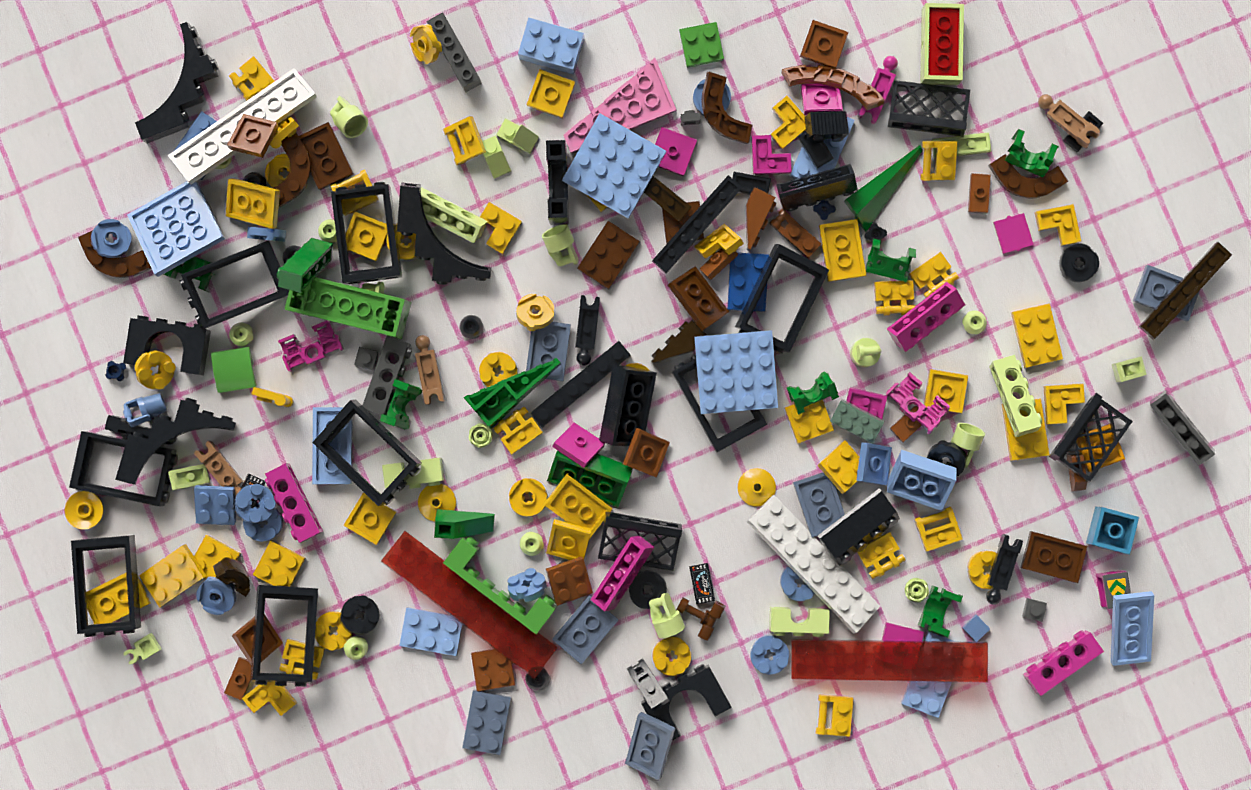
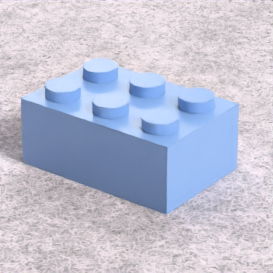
M528 17L518 52L519 59L574 75L584 42V33Z
M901 450L888 478L887 492L942 511L956 482V468Z

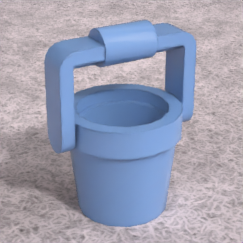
M160 393L139 397L123 405L125 420L131 427L150 421L152 418L167 411ZM139 406L142 416L133 419L130 408Z

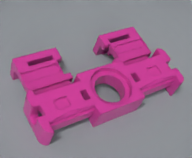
M328 320L312 326L314 332L318 333L319 338H317V342L302 348L297 346L295 334L278 340L284 354H287V357L283 355L282 358L288 371L292 372L291 368L306 363L309 365L326 358L325 354L340 349L343 351L344 347L340 342V338L334 334ZM316 348L318 356L313 359L308 356L309 349Z
M909 372L907 377L900 384L895 383L886 392V395L900 405V411L913 422L915 420L920 422L928 429L927 434H931L934 428L939 426L940 419L949 411L950 406L937 395L933 401L934 404L931 407L928 406L926 410V406L913 396V391L916 388L919 390L922 387V382ZM910 404H915L918 407V411L910 412L907 407Z

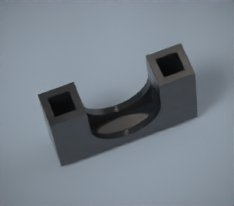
M546 140V161L549 180V199H547L548 220L550 225L569 224L568 184L562 181L568 170L566 141Z
M137 315V319L130 318L123 363L135 365L142 354L150 352L151 345L156 337L163 333L172 332L180 338L183 345L180 372L204 376L211 330L204 329L203 326L199 327L198 324H194V327L186 326V322L175 321V324H169L168 320L156 318V322L149 321V317Z
M709 664L697 666L694 668L695 672L690 675L685 673L677 678L678 681L672 685L669 682L661 686L669 702L654 712L644 697V700L641 701L646 714L675 727L672 741L680 737L681 734L670 715L669 705L672 698L680 691L694 690L700 693L705 698L715 717L732 708Z

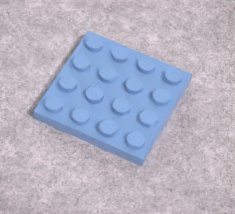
M599 113L562 181L629 219L667 151Z
M186 181L127 214L149 264L157 277L225 240L197 181L192 185Z
M772 330L694 337L701 414L778 408Z

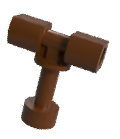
M682 597L676 610L681 614L686 611L701 619L700 624L703 626L698 633V637L708 641L715 628L713 626L716 620L720 619L726 605L715 601L711 610H706L704 613L689 605L690 600Z

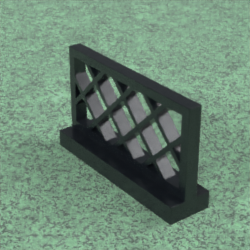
M894 80L887 127L964 137L967 126L970 90ZM897 86L905 87L909 93L901 97L897 93ZM919 89L925 90L928 94L921 100L915 94ZM943 92L947 98L939 102L934 94ZM910 95L917 101L911 107L904 101ZM955 95H965V101L958 104L953 98ZM931 97L936 105L929 110L923 102ZM948 100L955 106L949 112L942 106ZM902 103L907 110L903 113L894 112V107ZM919 105L925 111L921 116L916 115L912 111ZM939 107L945 115L941 118H935L931 112ZM958 110L963 115L962 121L954 120L951 114Z
M1097 392L1090 397L1049 455L1054 461L1058 460L1088 483L1094 478L1133 422L1102 400L1103 397ZM1100 406L1107 409L1109 417L1099 418L1098 409ZM1119 418L1126 424L1122 429H1115L1113 419ZM1109 420L1111 430L1102 431L1100 421ZM1089 422H1096L1098 432L1088 433L1087 424ZM1112 433V444H1104L1103 434ZM1099 435L1101 445L1091 446L1089 436ZM1085 437L1087 447L1078 448L1077 438ZM1101 448L1102 458L1094 460L1092 449ZM1088 450L1090 460L1080 462L1078 451ZM1068 452H1075L1077 462L1070 463L1064 457ZM1091 463L1092 472L1089 476L1082 472L1081 464Z
M606 511L598 559L615 561L618 557L616 555L621 553L624 546L618 549L613 542L622 536L627 543L628 539L624 534L629 531H635L642 538L648 534H654L657 540L651 543V545L655 546L660 542L665 549L657 556L652 551L651 554L654 558L645 561L643 566L674 571L679 541L682 535L681 524ZM607 528H616L619 534L611 539L607 534ZM667 537L675 538V543L667 548L662 540ZM609 544L616 550L611 555L603 554L604 548ZM668 553L671 557L670 565L662 564L659 558Z

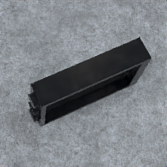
M376 182L374 186L366 187L365 184L356 185L354 189L338 187L336 191H331L342 283L351 285L403 278L392 193L389 184ZM383 195L392 266L350 271L341 200Z
M269 240L182 274V279L179 280L183 290H188L190 297L187 300L191 309L195 308L198 313L195 318L199 327L203 326L204 329L286 297L289 293V289L278 287L279 279L277 278V272L280 265ZM261 252L278 291L209 319L192 279Z
M774 244L735 327L740 329L738 333L761 331L749 325L748 322L778 259L813 275L814 279L784 342L773 337L774 351L783 354V352L790 353L829 269L781 244Z
M696 355L690 357L692 361L684 364V362H681L674 366L675 370L672 371V374L716 453L768 425L759 409L750 410L754 417L753 420L717 438L705 415L701 414L700 406L682 376L697 367Z
M356 399L350 400L312 442L378 506L390 504L395 498L393 496L397 490L401 491L407 485L406 480L410 476L414 477L420 471L419 466L422 464L410 450ZM356 414L408 463L382 494L329 445Z
M81 431L69 488L159 507L165 506V503H168L170 497L168 489L169 484L171 485L168 471L173 470V466L177 464V450L160 447L154 453L165 457L156 497L86 483L94 442L125 447L127 439Z
M135 535L71 540L77 634H84V637L97 636L96 633L104 632V636L115 635L116 631L122 630L123 634L135 633V629L141 628ZM124 548L130 621L88 625L83 551Z
M259 585L257 587L250 681H255V685H267V682H275V686H287V683H295V687H307V684L312 683L318 588ZM265 598L308 601L303 675L260 673Z

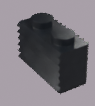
M846 111L810 112L805 116L807 139H813L814 142H822L825 139H832L833 142L842 141L849 134Z

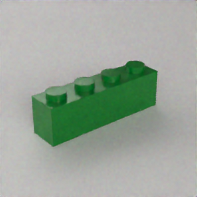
M311 238L307 243H304L278 269V287L301 293L332 260L333 243Z

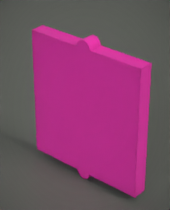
M1024 213L1012 217L1007 216L1005 219L993 222L1003 254L1015 250L1018 252L1022 248L1034 245Z

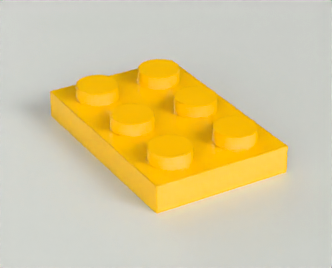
M230 178L228 179L225 216L271 229L277 228L280 190Z
M857 219L819 225L825 267L829 269L827 281L832 282L866 276Z
M1050 303L1011 312L1024 368L1063 359Z
M1041 398L1034 399L1036 413H1039L1042 418L1041 427L1036 432L1015 437L1004 405L1001 404L1010 461L1050 455ZM1019 410L1022 416H1028L1026 411Z
M568 474L565 475L544 503L547 508L567 523L592 529L590 538L604 521L606 511L611 512L613 509Z
M184 544L144 571L139 577L160 608L205 578L206 574L188 546Z
M126 573L86 592L87 610L94 624L112 623L129 615ZM138 577L141 609L151 604Z

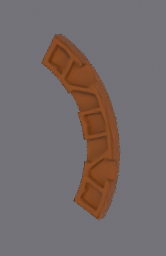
M798 65L784 68L781 72L789 87L800 84L832 86L852 95L866 110L882 106L885 102L880 93L870 84L867 85L860 80V77L838 68L817 65V67Z

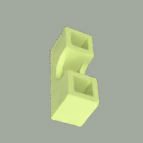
M442 458L420 460L422 464L419 474L414 477L410 476L406 480L410 489L420 488L421 483H428L429 486L440 485V481H444ZM404 463L382 465L385 488L404 470Z
M770 607L769 630L778 636H784L785 632H793V636H805V633H812L814 637H824V633L829 634L830 610L808 608L807 619L802 623H795L791 619V609L789 607Z

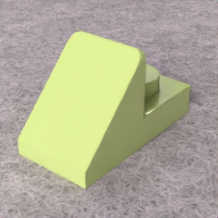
M506 118L496 134L497 137L529 154L539 136L522 124L519 126Z
M496 135L482 141L486 150L483 155L493 178L495 179L511 172Z
M1142 356L1112 364L1116 382H1123L1147 375Z
M204 464L168 471L172 490L190 488L210 482L207 468Z

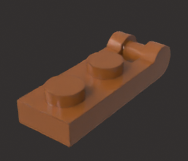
M781 209L778 212L779 215L772 219L769 224L809 259L822 243L786 211ZM784 220L788 223L785 228L780 225Z

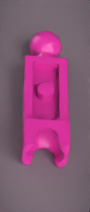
M887 56L883 60L884 69L878 67L871 86L880 93L884 100H886L896 74L891 73L898 66V61L894 56ZM862 105L857 117L862 118L868 112L872 115L871 124H875L883 105L870 110H866Z

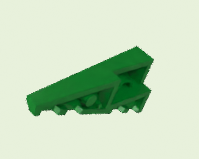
M920 145L844 200L845 204L854 214V218L857 219L865 232L870 228L923 150Z
M554 358L550 362L540 364L528 371H523L488 388H483L476 393L466 395L463 398L486 425L492 429L557 369L561 362Z

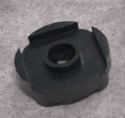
M1081 243L1074 244L1062 252L1059 267L1064 278L1073 282H1084L1093 277L1098 271L1099 257L1090 246ZM1077 258L1084 262V265H1081L1080 268H1077V265L1074 263L1077 261Z
M941 440L938 444L932 446L927 454L928 459L943 463L942 458L947 457L951 462H946V465L956 468V477L963 472L966 464V453L958 445L945 440Z
M650 570L639 572L629 586V595L632 602L643 609H650V600L660 598L662 594L667 593L666 582L663 577L657 572ZM644 585H651L653 587L651 589L653 592L651 595L649 593H647L646 595L643 593Z
M365 595L354 596L344 603L340 615L342 626L348 632L359 635L371 632L380 618L377 604ZM357 610L365 613L363 620L355 618Z

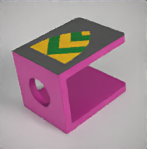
M1117 570L1096 574L1101 607L1112 609L1114 595L1131 594L1127 571Z

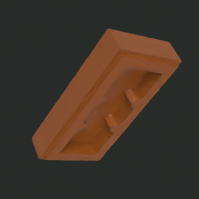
M970 174L968 212L988 213L991 175Z
M721 248L699 269L712 280L739 254L735 251L728 255Z
M914 405L909 411L917 412V405ZM903 415L889 429L901 442H904L922 424L917 420L913 422L909 417Z
M238 658L224 691V694L241 701L251 682V665L247 659Z

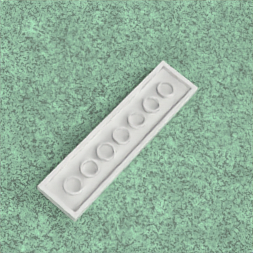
M292 69L168 156L189 184L192 185L238 153L237 151L230 150L227 147V143L243 114L275 121L279 124L317 98V96L298 72Z
M775 495L771 496L747 521L853 634L857 633L880 607L846 569L836 563L824 546L815 537H811L810 532Z

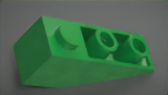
M437 509L434 538L457 539L493 532L495 514Z

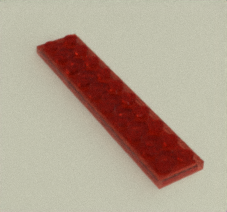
M404 531L382 558L381 563L535 679L558 647L539 632L535 634L443 564L444 560L408 532Z
M791 639V679L988 682V643Z

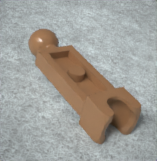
M1044 94L1038 99L1040 108L1049 109L1046 116L1076 139V142L1086 149L1089 147L1090 140L1086 136L1099 137L1100 130L1091 122H1087L1061 100L1054 104L1053 98L1048 94Z
M420 335L416 338L415 345L421 352L415 353L425 405L431 404V396L434 394L438 396L439 401L445 402L435 350L428 351L430 339L426 335Z
M207 441L205 444L208 448V453L204 454L202 451L196 450L194 454L221 486L235 487L236 499V495L241 489L239 485L244 481L221 454L217 446L212 441Z

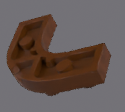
M707 72L701 98L702 110L706 121L719 135L748 144L753 125L730 117L722 104L727 77Z
M297 132L290 137H285L281 141V146L290 161V172L282 183L273 187V189L280 190L279 208L297 198L304 191L310 176V156Z
M1006 154L988 165L1004 189L1015 196L1018 195L1028 199L1046 196L1069 182L1059 166L1047 172L1043 178L1024 177L1012 164L1004 161L1007 156Z
M92 231L78 237L88 261L98 271L116 278H128L152 269L143 250L128 257L107 258L100 256L93 248L91 242Z

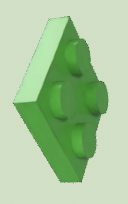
M717 22L679 29L687 68L724 60Z

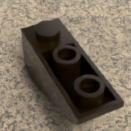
M693 320L689 323L685 321L678 328L680 332L676 336L672 334L665 341L667 345L662 350L658 348L651 355L653 357L651 362L654 364L695 351L694 337L708 335L701 331Z

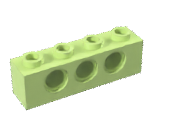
M421 187L422 205L427 220L472 243L481 238L488 221Z
M1015 355L992 361L989 368L1015 437L1038 431L1042 424V418L1039 413H1036L1034 407L1035 400L1029 394L1027 379L1022 376L1020 361L1016 360ZM1006 375H1012L1015 381H1009ZM1013 392L1019 393L1021 399L1015 398ZM1019 410L1026 411L1028 416H1022Z

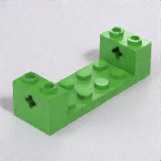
M315 277L301 293L289 290L285 310L402 339L412 302Z
M471 536L461 538L443 564L537 634L556 609L555 601L548 595L545 597L541 596L528 613L525 612L526 607L521 603L512 602L508 593L503 590L499 592L494 588L495 584L488 578L482 579L479 576V571L472 566L467 567L480 550V547L477 546L479 542Z

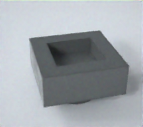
M694 110L684 111V114L680 116L681 125L700 124V113H696Z
M359 347L354 365L374 370L379 352Z
M1026 598L1022 617L1043 622L1047 603Z

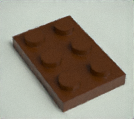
M329 122L299 136L309 153L311 160L310 173L319 190L354 174Z
M607 221L577 269L605 288L610 289L640 241L610 221Z
M696 266L667 285L701 331L729 313V310Z
M1030 531L1020 568L1078 583L1088 546Z

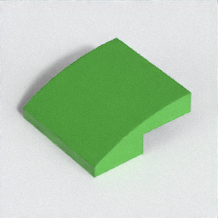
M250 347L211 353L218 393L256 387Z

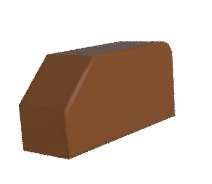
M1079 453L1080 462L1084 461V455ZM1075 454L1066 455L1068 462H1077ZM1081 464L1082 472L1086 474L1085 464ZM1068 468L1071 491L1086 490L1087 481Z

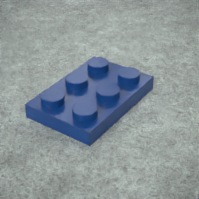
M738 253L739 255L730 262L728 310L743 311L769 254ZM767 284L754 309L755 312H766Z

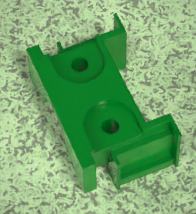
M1018 129L1011 138L1014 140V143L1008 149L1009 154L1004 161L1043 178L1048 172L1050 165L1054 162L1053 158L1059 146L1052 143L1046 152L1032 153L1025 148V143L1021 142L1025 131Z
M873 238L872 247L868 254L866 272L907 282L908 272H911L910 264L912 258H916V249L908 248L906 257L891 258L885 255L883 251H880V240Z
M193 257L184 262L183 267L180 264L163 275L176 279L178 273L185 274L211 262ZM210 272L194 278L200 281L198 288L206 291L212 275L215 274Z
M825 371L815 379L814 386L809 390H802L799 386L796 388L787 387L791 402L794 401L798 415L805 412L804 407L827 397H831L832 400L839 398L835 382L831 380L829 373Z
M395 379L392 386L397 387L387 415L382 414L380 421L405 430L410 427L408 422L409 416L405 412L408 402L416 400V397L422 394V390L419 387Z
M932 585L918 625L924 628L925 624H927V630L942 634L948 638L950 630L942 627L946 609L952 600L961 603L963 595L954 594L946 591L944 588H942L941 592H937L938 587Z

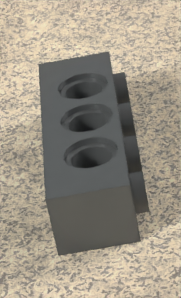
M442 12L426 21L427 24L432 26L437 40L442 45V52L465 93L482 84L444 13Z
M386 336L362 405L368 411L379 415L387 414L397 388L392 386L395 379L399 380V377H403L406 366H404L405 360L409 359L412 353L410 343ZM396 353L399 355V361L392 364L390 356ZM390 371L393 374V378L391 381L385 382L384 374ZM384 389L386 391V398L379 400L377 393Z
M1167 390L1150 401L1151 407L1198 465H1201L1215 455L1213 447Z

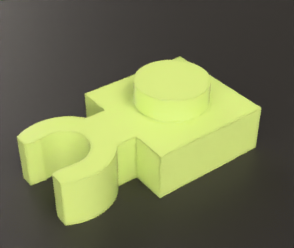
M150 633L135 642L134 646L136 649L125 651L124 656L129 653L133 654L134 658L129 662V664H133L139 660L140 656L145 660L162 649L154 635Z

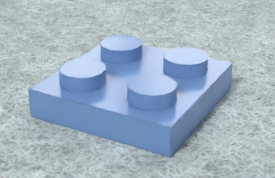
M862 442L856 481L887 485L892 447Z
M196 485L194 488L196 524L235 525L236 511L232 510L235 503V487Z

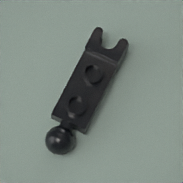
M581 295L575 348H581V351L576 356V360L582 366L588 365L591 362V355L588 350L595 349L600 297H595L594 303L588 305L585 295Z
M108 415L105 424V430L118 433L125 431V435H133L134 432L144 434L146 439L149 438L151 428L140 425L131 427L125 418ZM177 437L173 438L165 444H174L177 440Z
M1001 535L987 585L993 586L992 590L986 594L988 603L992 605L998 604L1001 601L1000 589L1007 591L1023 540L1016 539L1014 544L1010 546L1009 535Z

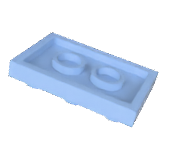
M407 607L399 646L457 656L464 617Z

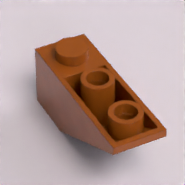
M753 188L745 205L747 249L749 250L757 246L760 239L757 235L760 229H765L768 223L766 219L768 212L772 213L777 204L774 202L776 197L757 188Z

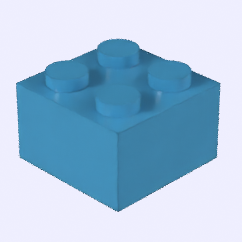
M1095 506L1086 544L1130 555L1139 517Z

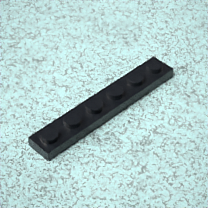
M728 175L656 255L652 262L667 274L743 187Z
M620 341L616 342L530 414L543 428L612 372L613 365H620L631 356Z

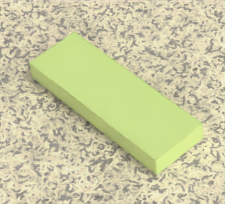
M989 133L931 140L957 141V156L991 152ZM932 148L933 159H936V148Z

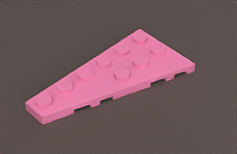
M656 58L652 59L648 65L639 70L635 76L626 81L606 98L603 103L593 109L590 114L563 135L571 154L579 151L599 113L631 130L676 112V107Z

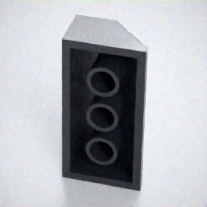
M851 164L776 184L783 211H794L803 205L813 206L817 204V201L821 200L831 201L836 198L835 196L842 194L843 196H849L858 190L855 173Z
M613 365L600 431V441L612 446H630L636 428L646 431L657 372L629 366Z
M879 488L820 533L818 537L824 548L840 566L849 562L857 552L863 551L872 540L880 538L885 530L894 527L900 518L895 508Z

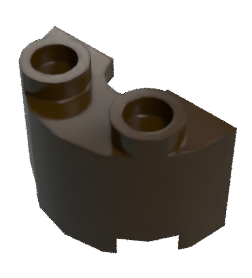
M225 557L213 566L217 579L226 585L235 583V590L245 597L250 592V580L246 568L241 562Z

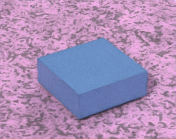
M976 614L962 627L975 642L990 630Z

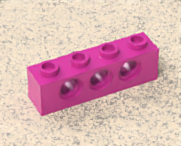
M946 282L888 327L887 330L895 344L907 352L963 308L965 303L958 290Z
M285 463L265 473L267 477L265 482L269 489H273L275 493L274 500L278 506L281 505L283 519L286 523L290 524L292 528L290 532L294 540H298L301 543L322 533L323 530L290 463ZM283 481L288 484V489L285 492L280 489V484ZM291 498L297 502L294 509H291L288 505ZM300 515L305 518L303 526H299L297 523V518Z
M641 536L630 537L590 600L603 611L614 610L653 551L654 546Z
M1083 630L1077 632L1073 636L1074 639L1070 642H1063L1057 647V651L1044 655L1042 657L1043 661L1037 665L1032 664L1026 669L1027 672L1023 676L1036 694L1042 696L1104 652L1091 632L1086 630L1084 632ZM1080 645L1082 649L1081 653L1079 655H1075L1074 649L1076 646ZM1061 657L1066 659V663L1063 666L1058 664ZM1045 668L1050 669L1048 677H1043L1042 673Z

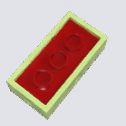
M925 3L921 15L920 83L959 85L963 80L964 4Z

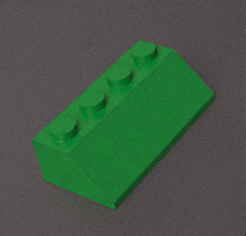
M557 450L547 481L558 485L565 475L568 474L602 501L618 508L633 468L600 454H597L583 468Z

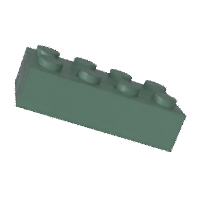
M841 399L830 422L872 444L885 422Z

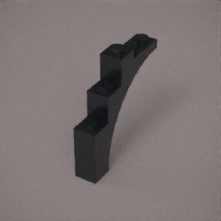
M188 22L180 24L184 40V63L173 92L153 113L135 122L140 138L146 144L189 128L188 121L190 119L184 109L204 102L202 98L204 91L200 83L218 77L217 70H219L216 60L212 59L208 54L205 55L203 46L197 42L196 38L199 36L196 28L192 27Z
M402 182L400 185L397 232H401L402 235L412 236L413 233L416 234L414 256L419 257L420 260L434 258L432 281H436L437 284L446 285L448 282L451 283L452 275H455L458 279H467V277H475V280L478 281L490 279L492 267L481 266L462 259L450 251L435 235L424 213L421 184Z
M191 398L180 400L174 422L171 421V417L160 415L159 418L154 417L148 439L141 433L134 432L133 435L128 434L115 480L136 485L144 465L165 443L184 433L200 429L215 428L234 431L236 422H233V418L224 415L221 418L214 417V413L203 410L202 413L198 412L200 404H196L197 400Z

